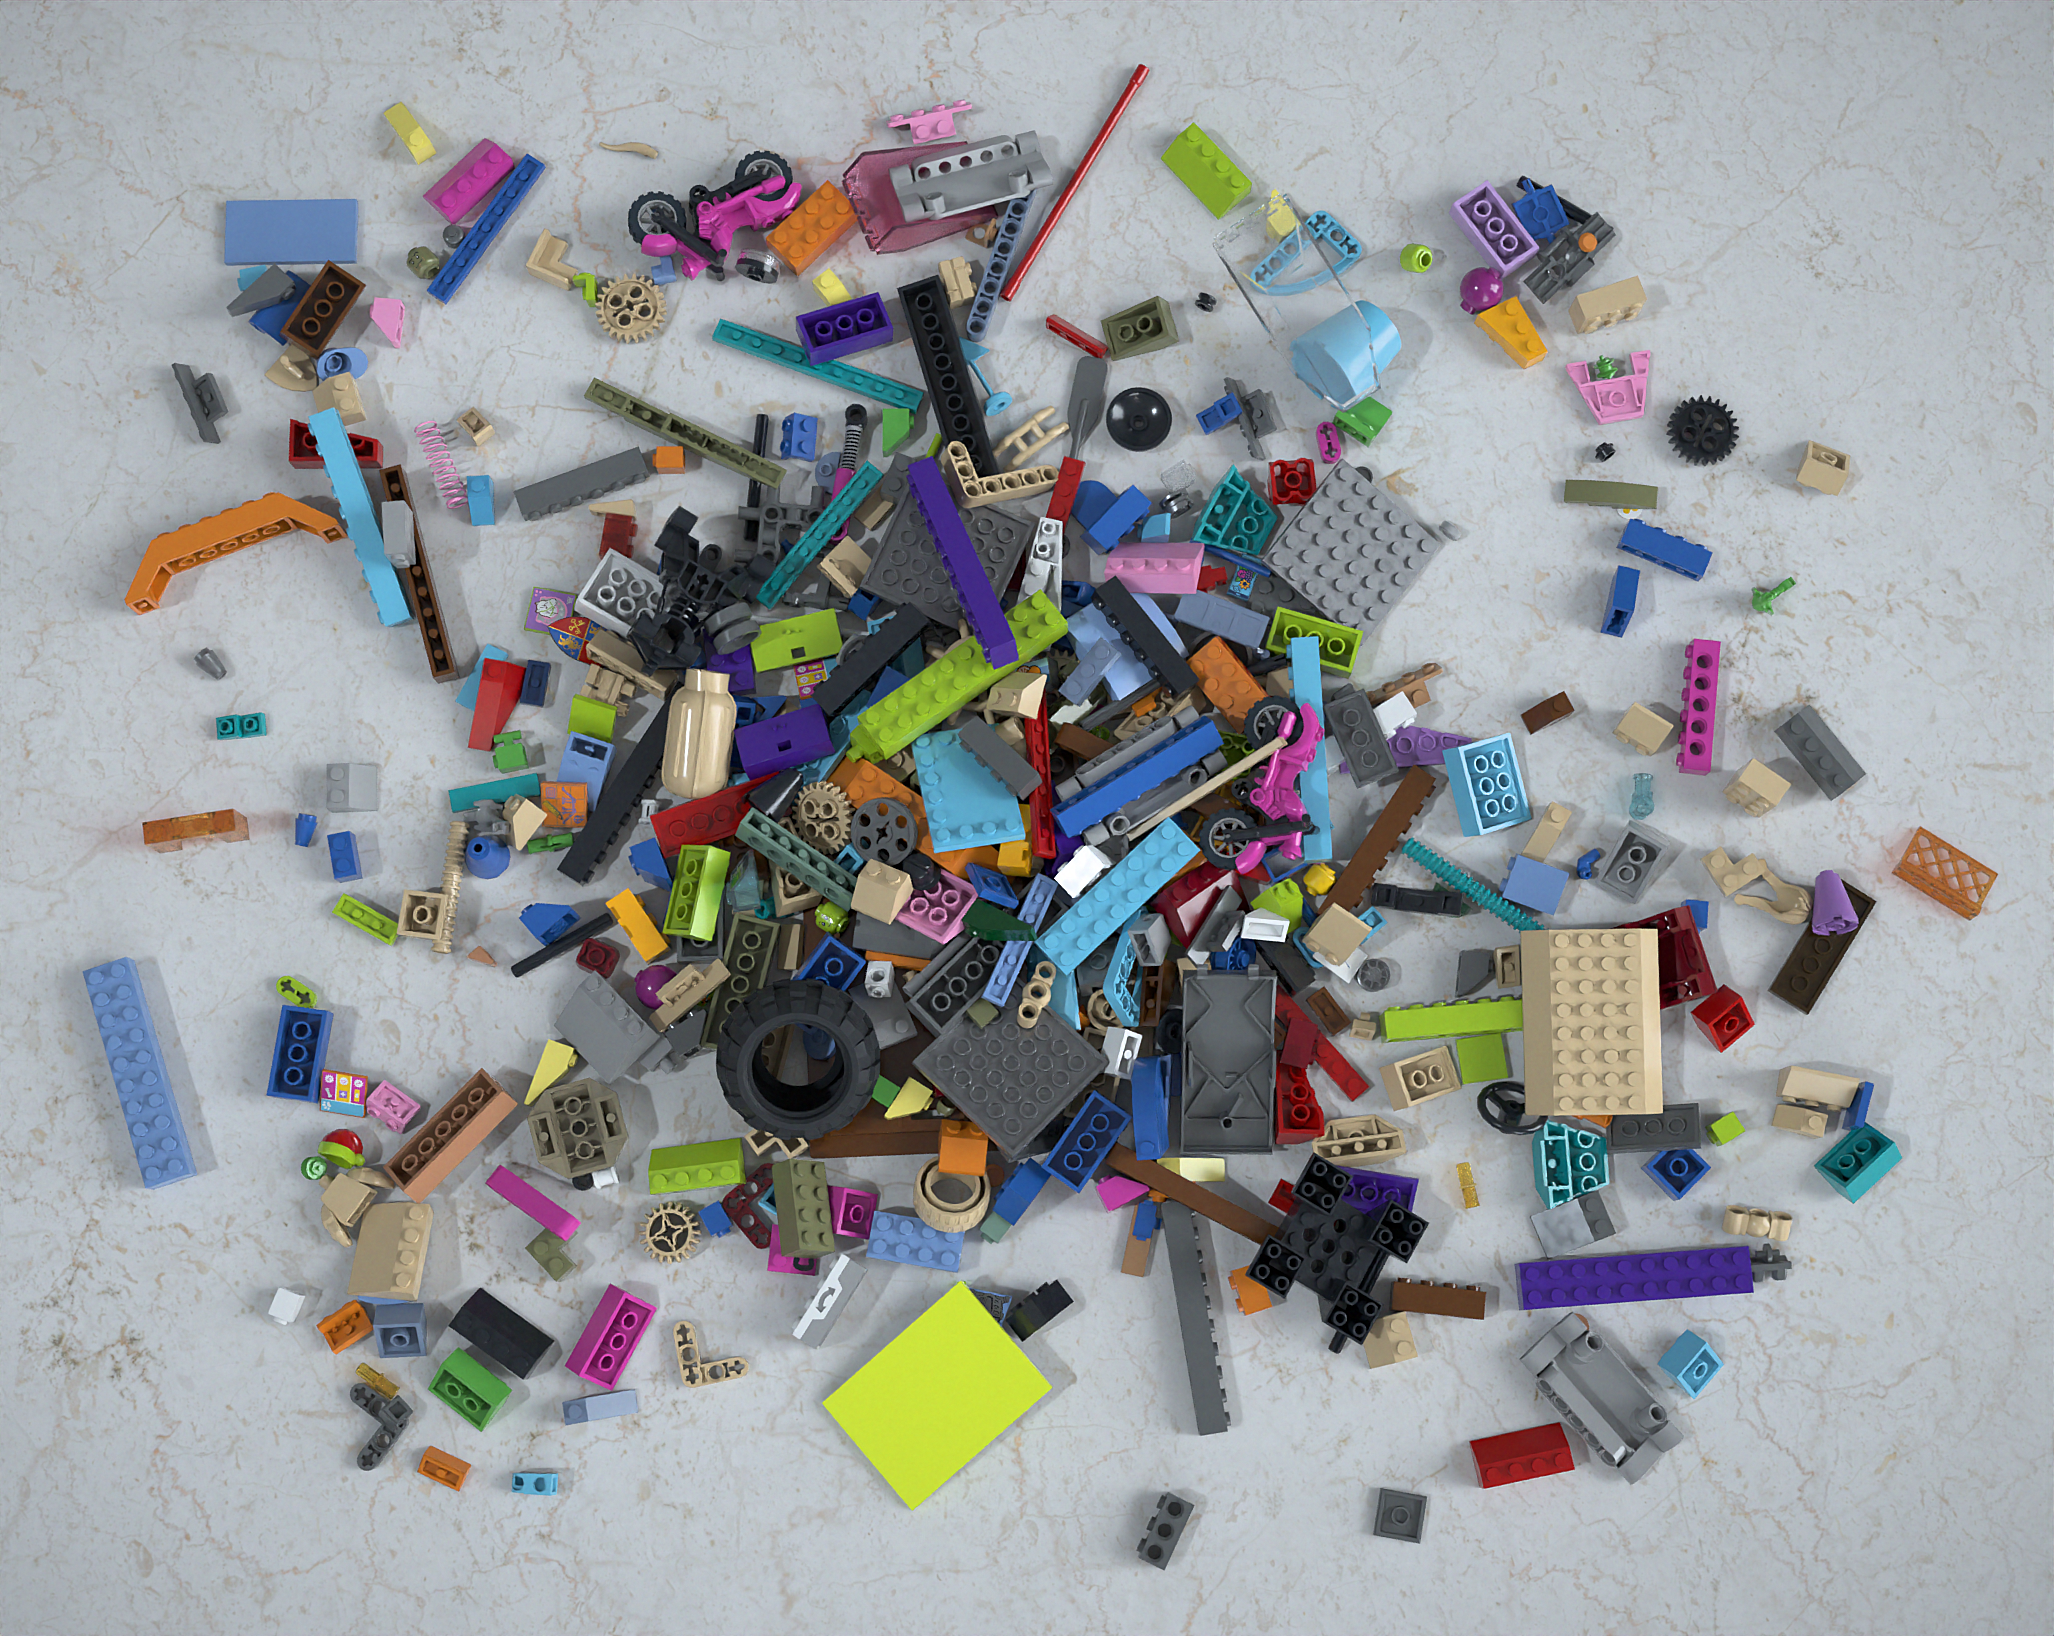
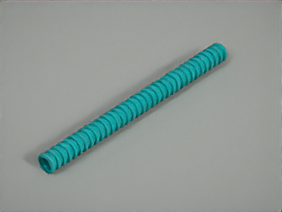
M1414 837L1409 838L1403 846L1401 854H1407V858H1413V862L1417 861L1419 866H1425L1426 871L1429 869L1432 875L1435 873L1437 878L1441 877L1443 882L1447 881L1449 886L1453 885L1455 890L1459 889L1460 893H1465L1466 898H1472V902H1478V906H1484V910H1490V914H1496V918L1500 917L1502 922L1506 921L1508 926L1512 925L1514 930H1519V933L1520 931L1546 930L1543 924L1540 926L1537 920L1534 922L1531 916L1528 918L1525 912L1522 914L1520 912L1521 909L1518 908L1516 910L1514 908L1515 905H1509V901H1503V897H1497V893H1491V889H1485L1483 884L1482 886L1479 885L1478 880L1475 882L1472 876L1469 878L1466 872L1463 874L1460 868L1457 870L1454 864L1451 866L1448 860L1445 862L1443 857L1439 858L1438 853L1434 854L1432 849H1426V845H1420V841H1414Z

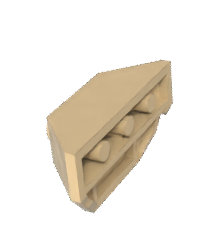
M1375 1114L1330 1120L1324 1127L1325 1135L1315 1138L1311 1143L1312 1150L1334 1165L1350 1168L1381 1164L1407 1152L1403 1130Z

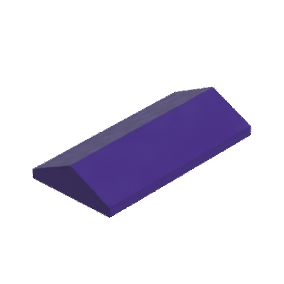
M1337 1166L1353 1176L1341 1200L1365 1214L1391 1199L1412 1212L1419 1182L1418 1178Z

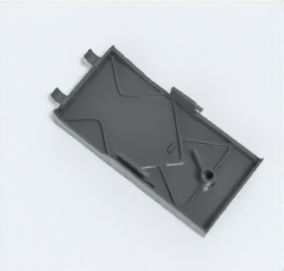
M1197 964V970H1183L1180 1153L1273 1155V1092L1276 1079V1049L1274 1046L1275 970H1259V964H1248V970H1207L1208 964Z

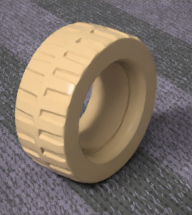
M938 1156L933 1157L924 1163L916 1175L913 1187L915 1211L922 1221L938 1231L947 1233L966 1231L979 1223L987 1211L991 1191L989 1177L986 1172L984 1176L938 1172ZM954 1179L966 1184L972 1190L973 1195L963 1203L949 1204L938 1199L932 1192L931 1186L940 1180Z

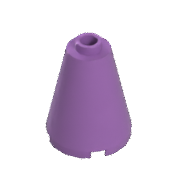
M1832 870L1820 872V875L1815 880L1812 918L1813 932L1818 935H1830L1829 931L1837 930V934H1843L1856 929L1859 924L1858 917L1839 874L1834 873Z

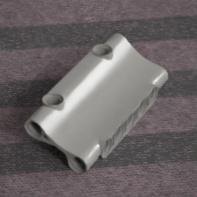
M1035 130L1015 135V142L1007 135H1000L917 157L912 161L911 169L908 164L889 168L891 183L897 195L905 223L926 218L939 220L957 213L1014 198L1025 197L1032 190L1053 185L1052 174L1042 156ZM1005 145H1010L1008 150L1001 151ZM983 151H989L986 156L981 157ZM963 156H968L966 161L960 162ZM942 162H948L945 167H939ZM927 167L925 172L918 173L920 168Z

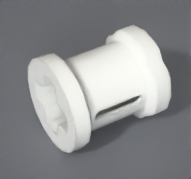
M641 800L643 805L642 816L638 822L640 824L652 825L649 815L658 812L661 802Z
M615 1165L614 1167L592 1173L597 1190L607 1184L620 1183Z

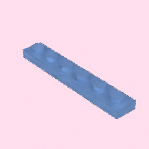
M1039 873L1036 874L1017 916V919L1033 926L1035 933L1038 931L1059 884ZM1006 941L981 998L1000 1007L1004 1006L1033 941Z

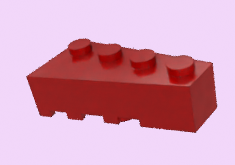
M290 419V464L295 469H324L323 465H326L324 458L320 457L315 445L318 442L316 436L311 435L308 424ZM347 433L360 468H383V446L378 439Z

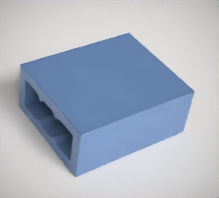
M1517 853L1515 857H1510L1506 868L1510 870L1507 879L1503 878L1499 886V891H1502L1501 896L1554 916L1569 873Z

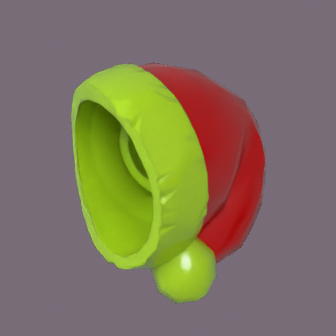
M336 1129L328 1133L318 1145V1154L341 1168L351 1169L354 1165L359 1167L365 1163V1158L362 1155V1142L358 1135L351 1130Z

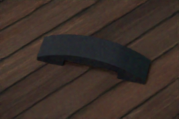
M1374 883L1371 905L1427 915L1460 916L1464 894L1397 887L1396 885Z

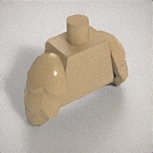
M368 1167L353 1168L346 1175L339 1173L335 1179L329 1174H325L319 1181V1185L326 1190L321 1196V1201L324 1203L321 1207V1219L324 1228L329 1231L333 1240L338 1241L345 1248L352 1246L353 1243L347 1226L353 1227L378 1193L377 1190L369 1186L394 1189L395 1182L386 1177L383 1172L374 1171Z

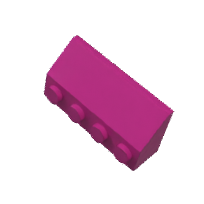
M484 138L423 195V198L450 224H456L511 173L515 166L511 157L496 143Z
M610 1283L567 1360L565 1367L578 1376L612 1391L657 1308Z

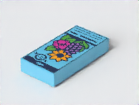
M1242 553V558L1262 565L1260 559ZM1238 565L1226 595L1247 602L1258 573Z

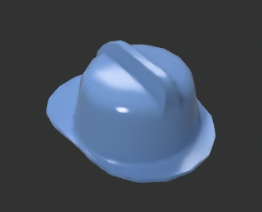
M354 347L328 348L316 360L317 373L322 381L349 371L354 379H357L365 373L368 366V359L365 353Z

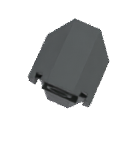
M857 911L853 950L932 961L947 946V943L943 945L896 919L889 925Z

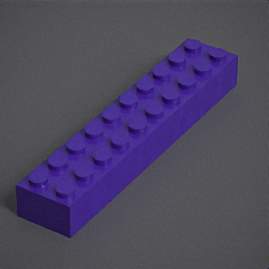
M933 456L907 465L909 474L906 475L910 493L913 499L917 501L918 511L921 517L925 519L926 529L929 535L933 537L934 547L937 553L941 555L942 565L945 571L949 573L950 583L953 589L957 591L958 601L966 611L967 621L974 629L975 639L978 645L980 644L982 647V654L986 663L990 662L995 670L1019 660L1013 633Z
M1749 1246L1514 1264L1519 1310L1754 1293Z

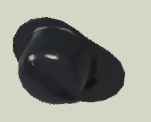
M911 853L902 862L891 866L909 874L913 889L920 891L933 888L941 877L939 865L922 853Z

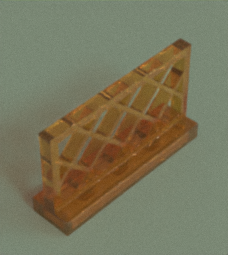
M1921 826L1915 832L1901 860L1892 871V874L1969 921L1979 915L1982 909L1981 905L1998 873ZM1920 835L1928 839L1930 847H1920L1918 841ZM1943 848L1948 851L1950 859L1940 860L1937 849ZM1932 850L1935 862L1926 863L1922 852ZM1917 853L1920 865H1913L1908 862L1909 855ZM1963 860L1966 862L1969 871L1960 872L1957 861ZM1951 862L1955 874L1945 875L1942 864ZM1937 865L1940 877L1931 876L1927 867ZM1982 872L1990 878L1987 883L1979 884L1976 873ZM1971 874L1974 886L1965 887L1962 876ZM1956 877L1960 888L1952 889L1949 887L1947 879ZM1976 889L1978 895L1976 903L1969 899L1968 890Z

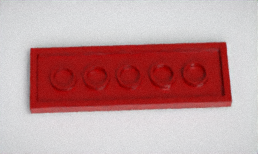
M779 771L725 788L710 796L694 799L649 815L664 859L679 854L682 845H705L736 834L740 822L751 808L748 802L745 805L743 804L741 797L746 792L777 775ZM791 806L788 807L783 817L793 814Z

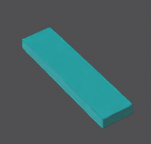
M537 773L448 790L453 813L478 809L479 806H474L473 802L484 799H492L495 803L503 804L509 797H514L515 794L526 799L541 796Z

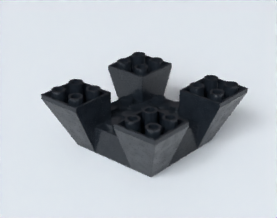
M1313 1152L1291 1191L1294 1199L1293 1204L1275 1236L1272 1237L1267 1234L1245 1276L1283 1299L1287 1296L1293 1283L1296 1282L1317 1295L1323 1323L1362 1345L1384 1304L1358 1289L1361 1280L1377 1251L1408 1263L1429 1222L1391 1199L1365 1214L1341 1200L1353 1176ZM1338 1220L1339 1227L1337 1230H1334V1222ZM1308 1228L1309 1235L1304 1239L1303 1232ZM1327 1240L1328 1247L1323 1251L1322 1244ZM1346 1251L1347 1258L1342 1262L1341 1256ZM1316 1260L1317 1266L1312 1271L1311 1263Z

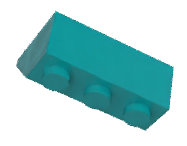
M1865 1122L1864 1127L1851 1130L1814 1167L1840 1195L1854 1204L1902 1159V1156L1894 1141Z

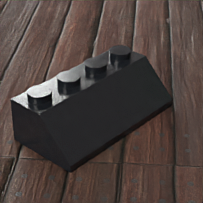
M1286 935L1285 942L1253 939L1257 952L1269 968L1275 970L1277 979L1291 998L1315 982L1314 976L1316 974L1309 964L1305 966L1300 959L1302 954L1296 946L1291 947L1288 943V935Z
M481 1287L460 1308L448 1325L522 1380H527L555 1342Z

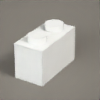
M1108 1026L1101 1055L1109 1064L1101 1073L1130 1080L1142 1035L1126 1029Z

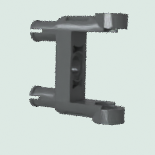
M824 546L816 557L824 559L834 548ZM820 572L815 596L793 592V594L785 593L782 603L795 608H801L802 606L820 610L834 608L847 612L850 598L831 595L832 582Z

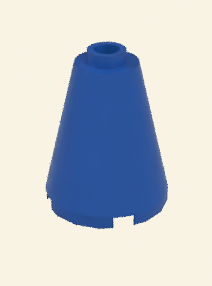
M482 835L472 839L465 853V862L469 871L478 878L487 880L500 876L508 868L511 858L506 843L494 835Z

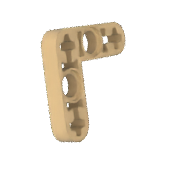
M680 1321L674 1326L673 1336L681 1378L687 1387L695 1388L737 1379L748 1373L749 1364L742 1357L701 1364L694 1326L688 1321ZM684 1324L685 1328H690V1332L686 1335L687 1341L692 1339L693 1344H684L680 1347L679 1342H684L683 1335H678V1330ZM687 1347L692 1348L695 1352V1356L691 1361H686L682 1357V1351ZM739 1360L740 1364H744L745 1368L741 1369V1374H738L737 1371H730V1377H726V1368L723 1363L728 1362L727 1367L735 1366V1361ZM697 1362V1367H693V1372L698 1374L699 1378L695 1380V1384H692V1381H687L690 1370L689 1368L684 1370V1364L691 1365ZM714 1365L719 1366L722 1370V1375L718 1379H713L709 1375V1370Z

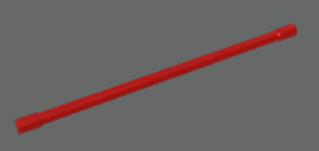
M1139 64L1134 71L1127 87L1012 277L1007 281L1000 293L1004 300L1011 302L1020 287L1021 281L1137 89L1144 82L1150 72L1145 65Z

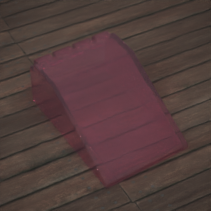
M967 141L865 151L842 174L843 178H845L841 181L847 196H851L849 201L855 215H860L857 217V221L862 233L868 234L865 236V240L871 252L876 251L877 255L904 252L980 224H985L992 221L993 218L997 219L999 217L994 204L946 216L939 220L926 218L905 223L888 169L908 164L911 169L912 161L915 158L968 144ZM963 156L960 162L966 161L968 156ZM942 162L939 167H945L948 162ZM927 167L920 168L918 173L925 172Z

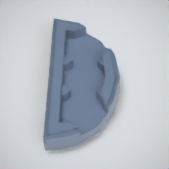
M831 452L824 455L818 461L815 468V479L818 486L824 487V492L830 495L833 493L841 452Z

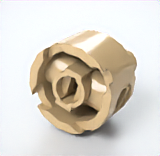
M1103 988L1092 994L1086 1011L1092 1028L1107 1032L1108 1026L1121 1029L1126 1028L1122 1025L1107 1001Z

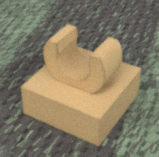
M1361 1012L1359 1020H1353L1349 1037L1372 1040L1376 1023L1369 1022V1013Z

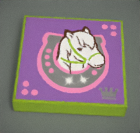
M533 587L524 630L550 635L547 628L548 625L559 619L574 616V607L578 596Z

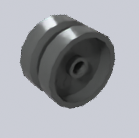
M747 603L729 606L705 621L703 626L709 637H715L712 643L718 655L737 651L753 642L762 633L756 620H750L752 612Z

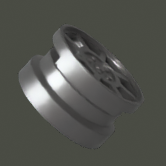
M1182 488L1166 496L1160 501L1159 505L1166 513H1171V520L1190 510L1194 502L1191 498H1188L1187 490Z
M1380 959L1366 960L1357 971L1358 984L1368 992L1380 991L1390 980L1389 967Z

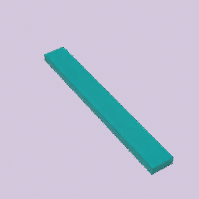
M867 460L774 569L769 579L763 584L756 599L771 610L885 475Z

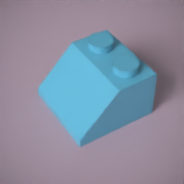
M1688 1329L1677 1338L1675 1344L1657 1363L1664 1373L1693 1399L1698 1396L1724 1365L1708 1343Z

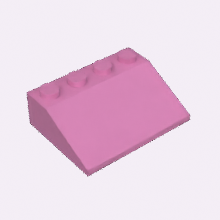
M1120 542L1107 558L1104 572L1105 580L1107 582L1116 575L1129 593L1196 594L1205 545L1204 543Z
M941 869L939 882L928 890L920 891L914 889L894 919L944 945L965 929L962 918L976 899L985 903L987 901L985 898L978 896L972 884Z

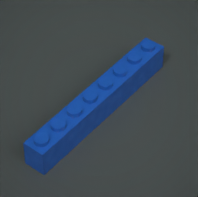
M1204 715L1050 809L1061 832L1068 838L1076 837L1088 826L1101 822L1106 815L1119 811L1124 804L1139 799L1142 793L1149 789L1157 788L1168 777L1171 778L1178 775L1180 770L1186 766L1196 764L1204 755L1214 753L1224 742L1214 722Z

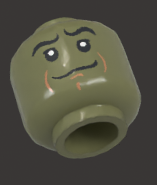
M426 246L415 247L408 253L407 267L418 278L430 279L439 271V259Z

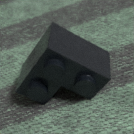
M1055 1280L1050 1285L1045 1282L1036 1289L1037 1295L1035 1292H1032L1023 1299L1025 1305L1020 1302L1010 1310L1012 1315L1006 1319V1322L1022 1342L1074 1302L1058 1280Z

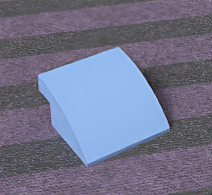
M1130 593L1183 659L1189 656L1175 629L1147 593ZM1093 603L1065 619L1068 622V633L1065 635L1080 662L1100 637L1122 653L1101 680L1112 700H1121L1152 680L1147 667L1136 659L1131 647L1122 642L1118 631L1107 623L1105 615L1101 610H1097Z

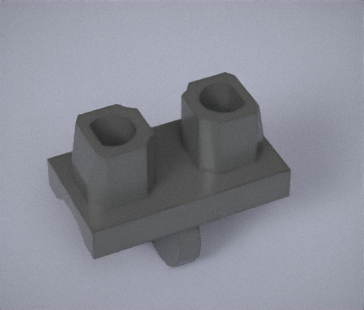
M1769 1243L1763 1244V1250L1755 1251L1756 1257H1750L1753 1282L1765 1281L1764 1271H1771L1774 1280H1786L1787 1269H1792V1262L1788 1261L1785 1255H1780L1779 1249L1772 1250Z

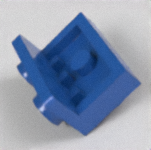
M795 412L785 417L782 422L781 459L795 458L808 462L814 461L818 418Z

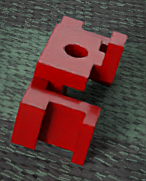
M1211 565L1202 566L1197 590L1208 594V591L1215 590V582H1217L1218 586L1226 585L1228 578L1225 566L1214 569L1211 568Z

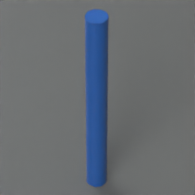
M1191 538V540H1190L1189 543H1200V542L1192 541V538ZM1204 543V551L1267 578H1270L1272 575V571L1262 565L1219 547Z

